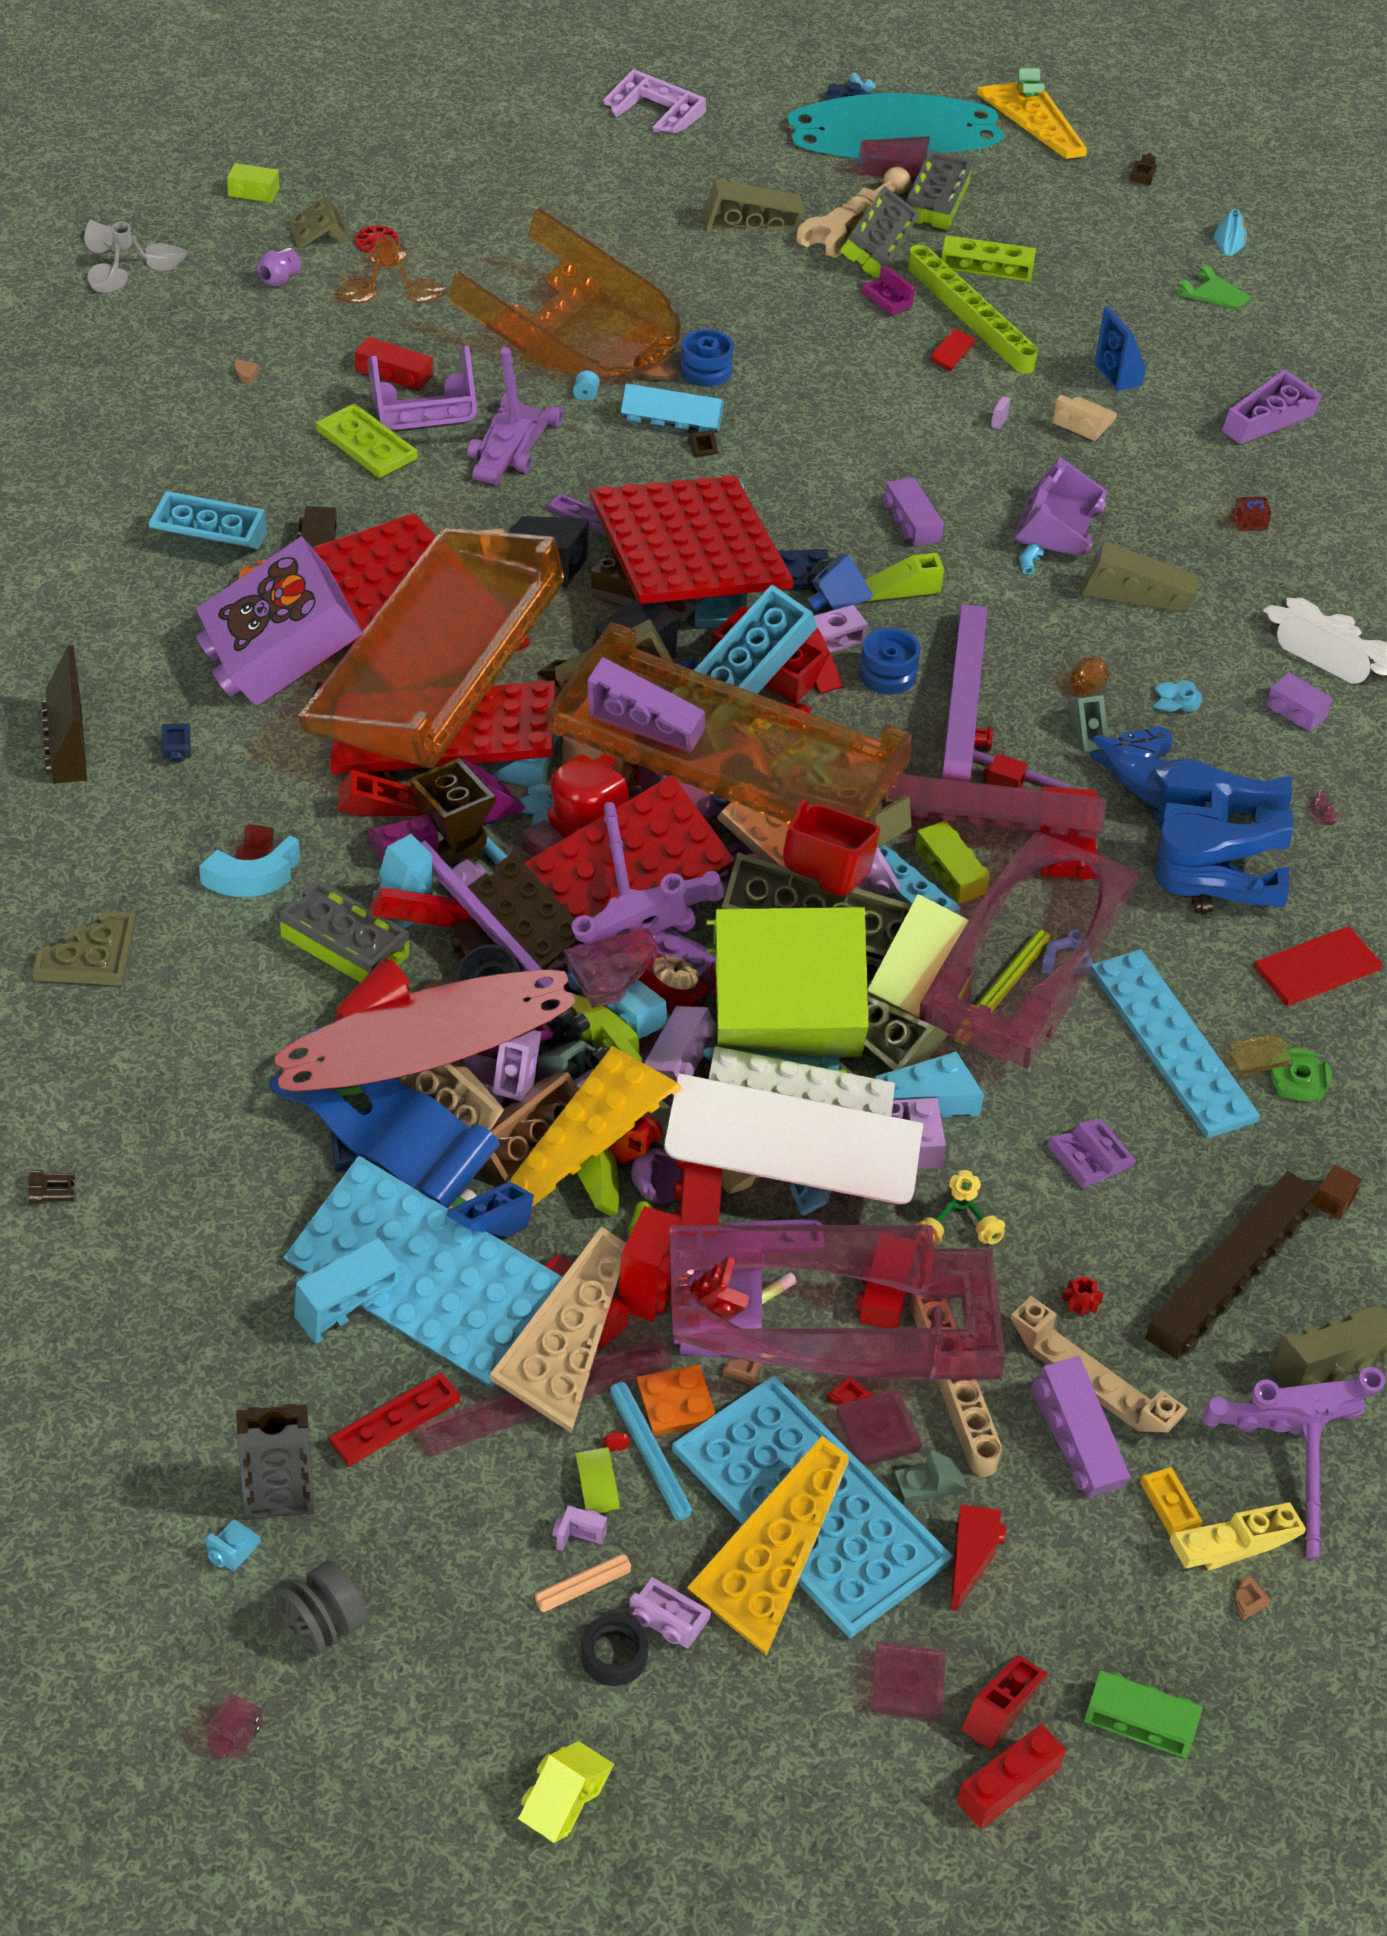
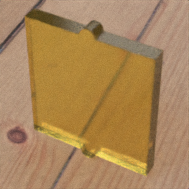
M1281 1033L1230 1043L1233 1054L1232 1062L1236 1063L1240 1075L1292 1065L1289 1045L1285 1044Z

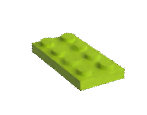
M355 403L316 422V431L379 479L418 459L417 449Z

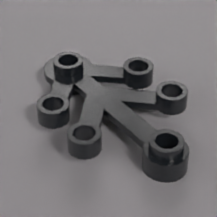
M568 1009L546 1022L545 1024L553 1032L552 1038L544 1041V1043L552 1048L561 1042L579 1040L580 1034L590 1028L587 1017L581 1012L573 1017L571 1010ZM571 1021V1025L566 1033L563 1025ZM586 1043L585 1072L590 1069L594 1070L610 1048L607 1046L595 1048Z

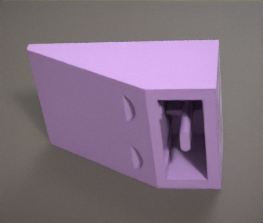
M938 1098L893 1100L891 1117L924 1123L917 1169L943 1168L946 1144Z

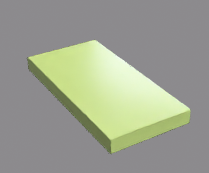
M918 894L867 989V995L920 1019L970 920Z

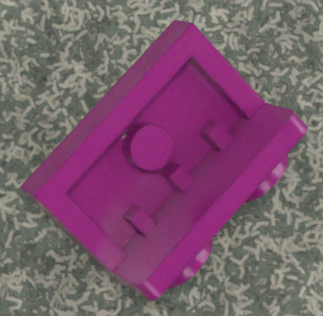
M884 265L881 267L880 278L862 285L861 293L892 316L913 306L915 287Z

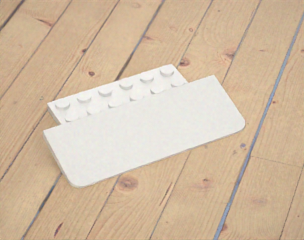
M717 1046L714 1047L709 1079L678 1073L677 1083L683 1089L674 1095L664 1149L670 1157L894 1204H906L911 1201L915 1189L924 1123L891 1117L895 1083Z

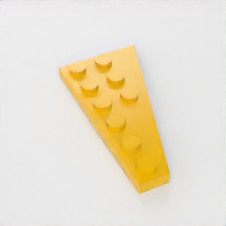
M1018 82L978 87V96L1065 159L1086 156V146L1045 89L1044 92H1038V96L1030 97L1018 91Z
M612 1046L509 1181L534 1195L533 1207L555 1190L556 1183L569 1173L574 1175L582 1168L580 1164L590 1156L594 1155L597 1157L634 1128L636 1120L648 1111L653 1113L660 1107L658 1104L671 1093L676 1095L683 1088L676 1081Z
M824 1436L820 1437L687 1587L688 1592L766 1656L849 1463L848 1455Z

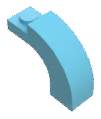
M289 835L270 854L256 860L236 859L217 849L199 866L201 885L217 893L233 897H254L273 892L291 881V868L297 866L301 857L299 840Z

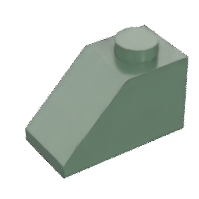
M1104 695L1068 700L1070 724L1083 752L1102 750L1092 739L1096 735L1108 737Z
M583 1040L561 1042L552 1049L544 1051L538 1058V1077L543 1079L548 1074L568 1072L574 1081L585 1073L586 1043Z

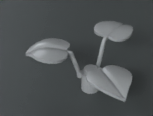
M90 219L85 230L84 239L88 250L97 254H103L109 250L115 251L113 267L109 264L101 263L94 265L88 272V283L92 290L96 292L109 293L126 285L128 281L127 271L117 268L120 250H128L132 243L141 257L147 259L148 268L155 271L172 270L187 256V250L164 243L148 245L145 249L146 253H144L137 242L136 236H131V227L126 222H116L111 227Z

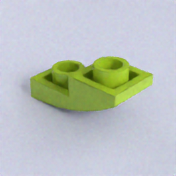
M609 1447L575 1453L585 1510L590 1509L601 1514L620 1509Z

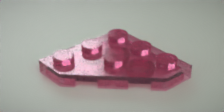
M649 929L565 949L564 959L591 1008L621 1001L626 995L627 987L631 983L635 984L645 972V965L649 960L654 961L659 952L656 940Z

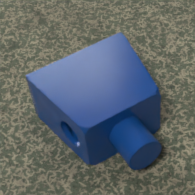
M841 553L812 580L817 593L806 601L812 611L816 613L825 606L829 611L850 605L855 606L871 599L874 595L848 554Z

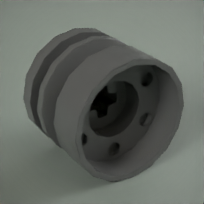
M326 1560L306 1574L307 1585L302 1581L296 1580L290 1585V1589L284 1588L275 1595L277 1608L287 1629L304 1650L314 1657L326 1649L325 1645L331 1647L337 1642L336 1631L341 1635L347 1636L368 1621L367 1610L358 1590L341 1567L330 1560Z

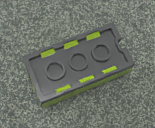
M929 151L907 198V204L920 213L915 223H930L931 227L949 230L970 183L972 159Z
M884 186L870 203L840 249V252L853 262L855 260L863 265L862 269L876 279L880 275L881 267L887 266L920 213Z
M319 879L315 880L302 892L303 899L300 901L294 899L279 912L281 937L358 982H361L384 958L388 957V960L392 959L397 965H400L410 955L408 930L387 918L371 916L369 908Z

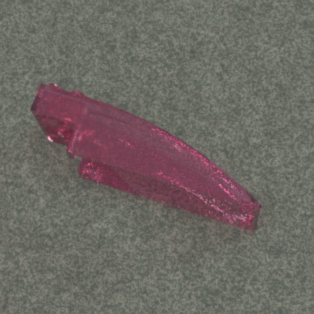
M1036 831L1005 867L968 921L920 1003L919 1019L945 1031L952 1038L1028 1069L1042 1042L1050 1043L1141 877V872ZM1077 860L1081 861V865L1084 867L1086 864L1089 865L1098 880V903L1092 923L1071 957L1048 978L1027 993L1012 1021L992 1013L990 1007L982 1004L977 1007L970 1004L975 952L1014 884L1043 867L1051 866V864Z
M932 1225L670 1226L672 1333L674 1340L741 1359L820 1373L891 1379H1001L1005 1361V1349L993 1249H934ZM728 1256L735 1258L733 1269L793 1268L823 1271L885 1285L923 1298H961L965 1329H942L940 1306L933 1308L930 1328L742 1329L703 1305L690 1292L688 1282L695 1274L711 1270L716 1263H720Z

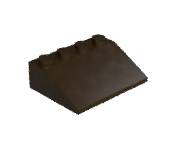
M68 645L46 687V700L41 701L42 715L48 718L42 719L44 736H49V738H44L45 755H50V757L45 758L46 774H52L53 784L87 781L82 704L74 645Z

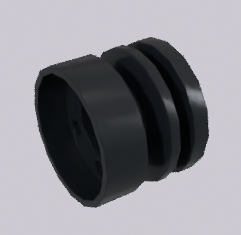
M483 945L471 950L463 957L457 968L456 980L459 982L492 975L522 972L515 957L506 948L498 945ZM528 997V998H525V999H523V1000H524L525 1002H528V1001H529V997Z

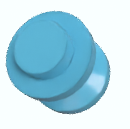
M581 371L576 376L573 394L577 399L593 401L597 396L600 379L592 371Z

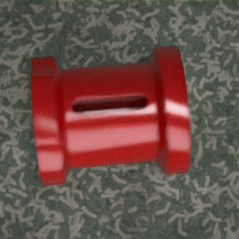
M989 726L987 729L976 728L974 746L985 747L986 750L991 751L993 727Z

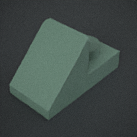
M934 1450L928 1451L926 1464L894 1470L893 1474L903 1504L964 1492L968 1489L957 1461Z

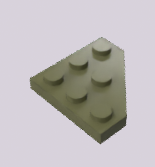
M106 911L97 916V921L87 927L81 925L62 936L63 941L51 948L48 945L37 951L32 971L33 981L123 986L137 923L136 913Z

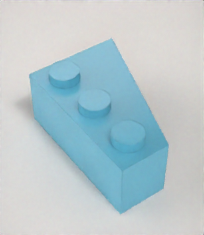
M412 834L387 846L378 875L382 879L380 887L433 895L432 854ZM374 890L372 896L373 899L375 898L379 890ZM387 918L402 928L415 923Z
M957 1051L875 1076V1079L895 1083L893 1100L938 1098L942 1118L970 1114V1117H975L981 1114L984 1094Z
M380 1238L370 1243H362L350 1254L342 1258H334L326 1267L315 1273L309 1272L296 1282L294 1317L313 1342L317 1344L324 1340L321 1334L336 1322L340 1326L348 1322L349 1319L346 1315L363 1303L365 1307H368L396 1286L400 1280L401 1265Z

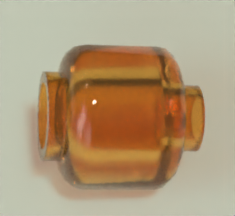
M1096 656L1082 658L1070 674V681L1074 691L1082 696L1098 694L1109 679L1107 664Z

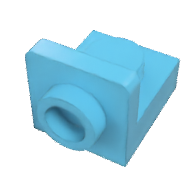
M235 1519L218 1536L210 1533L205 1538L207 1556L210 1561L220 1568L225 1565L232 1571H235L261 1543L259 1535Z

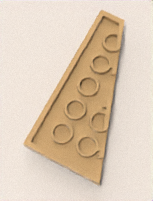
M603 1227L598 1230L490 1373L489 1378L570 1433H572L619 1278L621 1253L626 1245L625 1241Z

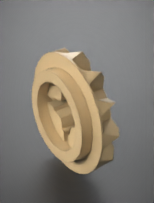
M662 954L653 963V973L662 983L669 987L686 990L694 988L698 982L699 972L693 969L694 965L692 963L685 962L684 958L679 959L675 955L669 957Z

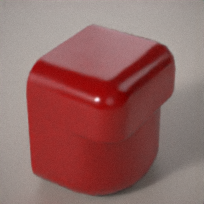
M578 754L561 765L552 774L550 789L553 805L547 811V819L550 831L556 837L563 840L605 815L603 806L606 803H614L615 808L629 801L628 787L625 779L620 773L610 768L616 763L615 758L603 754L594 760L584 754Z
M803 799L798 804L795 818L788 825L783 849L784 864L792 872L819 881V888L822 891L836 896L848 895L870 873L881 829L871 821L825 805L811 804L807 806L808 800Z

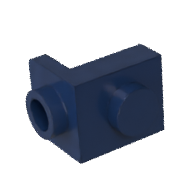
M190 723L162 724L161 751L163 758H168L171 762H182L185 758L191 757Z

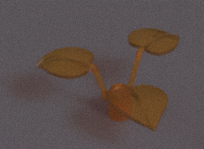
M385 234L375 242L376 244L368 254L369 261L374 264L371 281L368 283L363 279H352L343 283L337 292L334 293L336 298L347 303H366L377 295V289L372 286L375 285L378 266L388 267L394 263L397 264L406 286L410 288L406 291V296L412 302H432L445 295L447 289L429 279H418L413 284L410 283L401 265V261L407 256V250L401 244L395 242L389 235Z

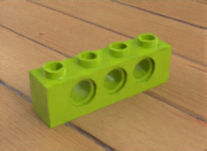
M946 235L941 259L954 271L1031 282L1036 248Z

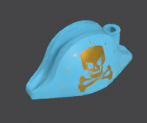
M1236 209L1231 210V212L1229 211L1221 220L1214 233V240L1224 255H1234L1247 243L1245 220L1242 213Z

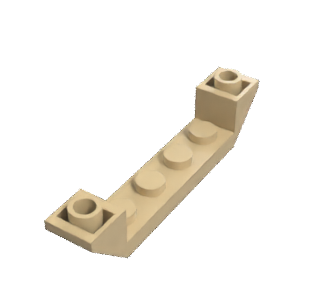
M1030 1296L1011 1314V1320L1029 1352L1046 1365L1080 1356L1100 1404L1138 1432L1168 1433L1187 1413V1407L1162 1389L1152 1400L1055 1331L1053 1327L1057 1314L1033 1296Z

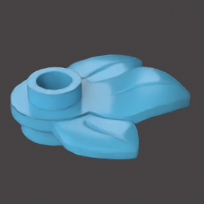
M1180 680L1176 684L1163 682L1154 687V691L1161 697L1153 705L1155 710L1173 712L1181 709L1184 712H1192L1197 710L1202 702L1201 692L1196 690L1194 683L1187 680Z
M546 784L529 787V795L520 799L525 808L518 813L533 815V828H542L548 825L547 811L553 805L551 789Z

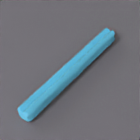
M620 1381L617 1384L611 1385L610 1395L674 1519L680 1521L690 1517L692 1508L627 1384Z

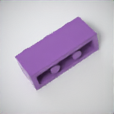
M911 477L886 482V490L882 496L885 508H889L892 512L894 522L896 524L899 523L904 538L909 539L913 547L941 542L944 522L916 479Z

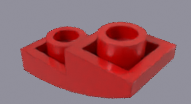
M956 328L931 356V361L952 371L959 360L965 358L976 343V339Z

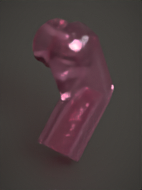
M1318 791L1311 808L1312 814L1320 821H1325L1327 825H1333L1337 822L1339 815L1328 804L1329 794L1325 791Z

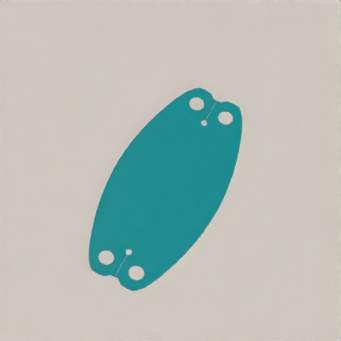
M877 93L848 96L807 105L787 115L789 124L795 128L792 139L796 145L820 153L856 159L887 160L928 155L930 150L947 153L982 149L995 145L1004 139L1002 129L996 125L998 113L995 109L971 101L935 95ZM977 110H983L988 116L985 119H979L975 117L974 113ZM806 114L812 118V121L802 123L798 120V117ZM989 130L993 133V138H982L980 132ZM808 134L814 135L817 141L815 143H806L803 137Z

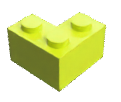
M580 1741L567 1747H561L552 1754H547L537 1768L539 1777L535 1786H531L522 1798L521 1805L524 1808L518 1819L553 1843L563 1839L571 1832L584 1804L600 1794L614 1763Z

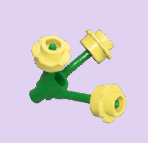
M961 1170L950 1179L949 1187L952 1188V1197L935 1219L926 1217L922 1221H918L915 1224L914 1232L918 1242L924 1246L940 1244L944 1234V1228L940 1223L954 1207L958 1209L969 1208L979 1220L976 1226L978 1240L983 1244L989 1243L992 1245L998 1243L1004 1237L1005 1223L1003 1220H998L996 1216L985 1217L973 1201L978 1195L977 1190L981 1186L980 1180L977 1176H973L971 1171Z

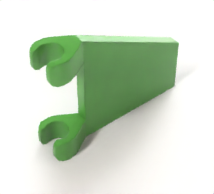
M1206 264L1199 268L1203 273L1197 275L1198 279L1206 283L1195 290L1189 281L1182 280L1178 284L1182 288L1176 291L1178 295L1184 298H1192L1235 309L1242 308L1253 298L1215 275L1211 267Z

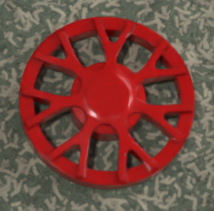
M367 226L356 234L355 244L363 252L384 254L398 246V235L387 226Z

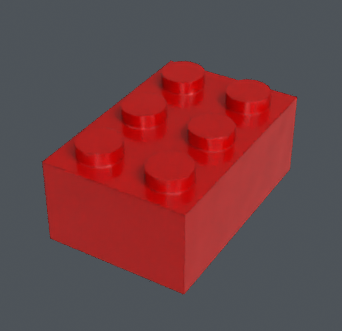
M647 1206L643 1207L621 1253L619 1298L629 1308V1315L654 1322L659 1312L664 1314L670 1298V1295L667 1293L670 1288H676L681 1271L677 1270L682 1257V1251H679L684 1236V1232L680 1231L681 1217Z

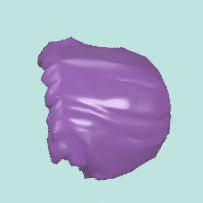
M651 1148L645 1155L635 1159L630 1171L633 1184L644 1198L656 1205H667L674 1201L675 1180H680L681 1168H676V1159L670 1157L665 1149ZM656 1180L659 1188L653 1187L651 1182Z

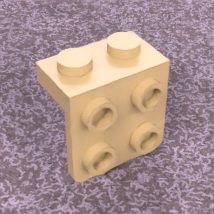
M1060 395L1056 399L1052 423L1095 441L1116 420L1117 414L1081 397L1070 399Z

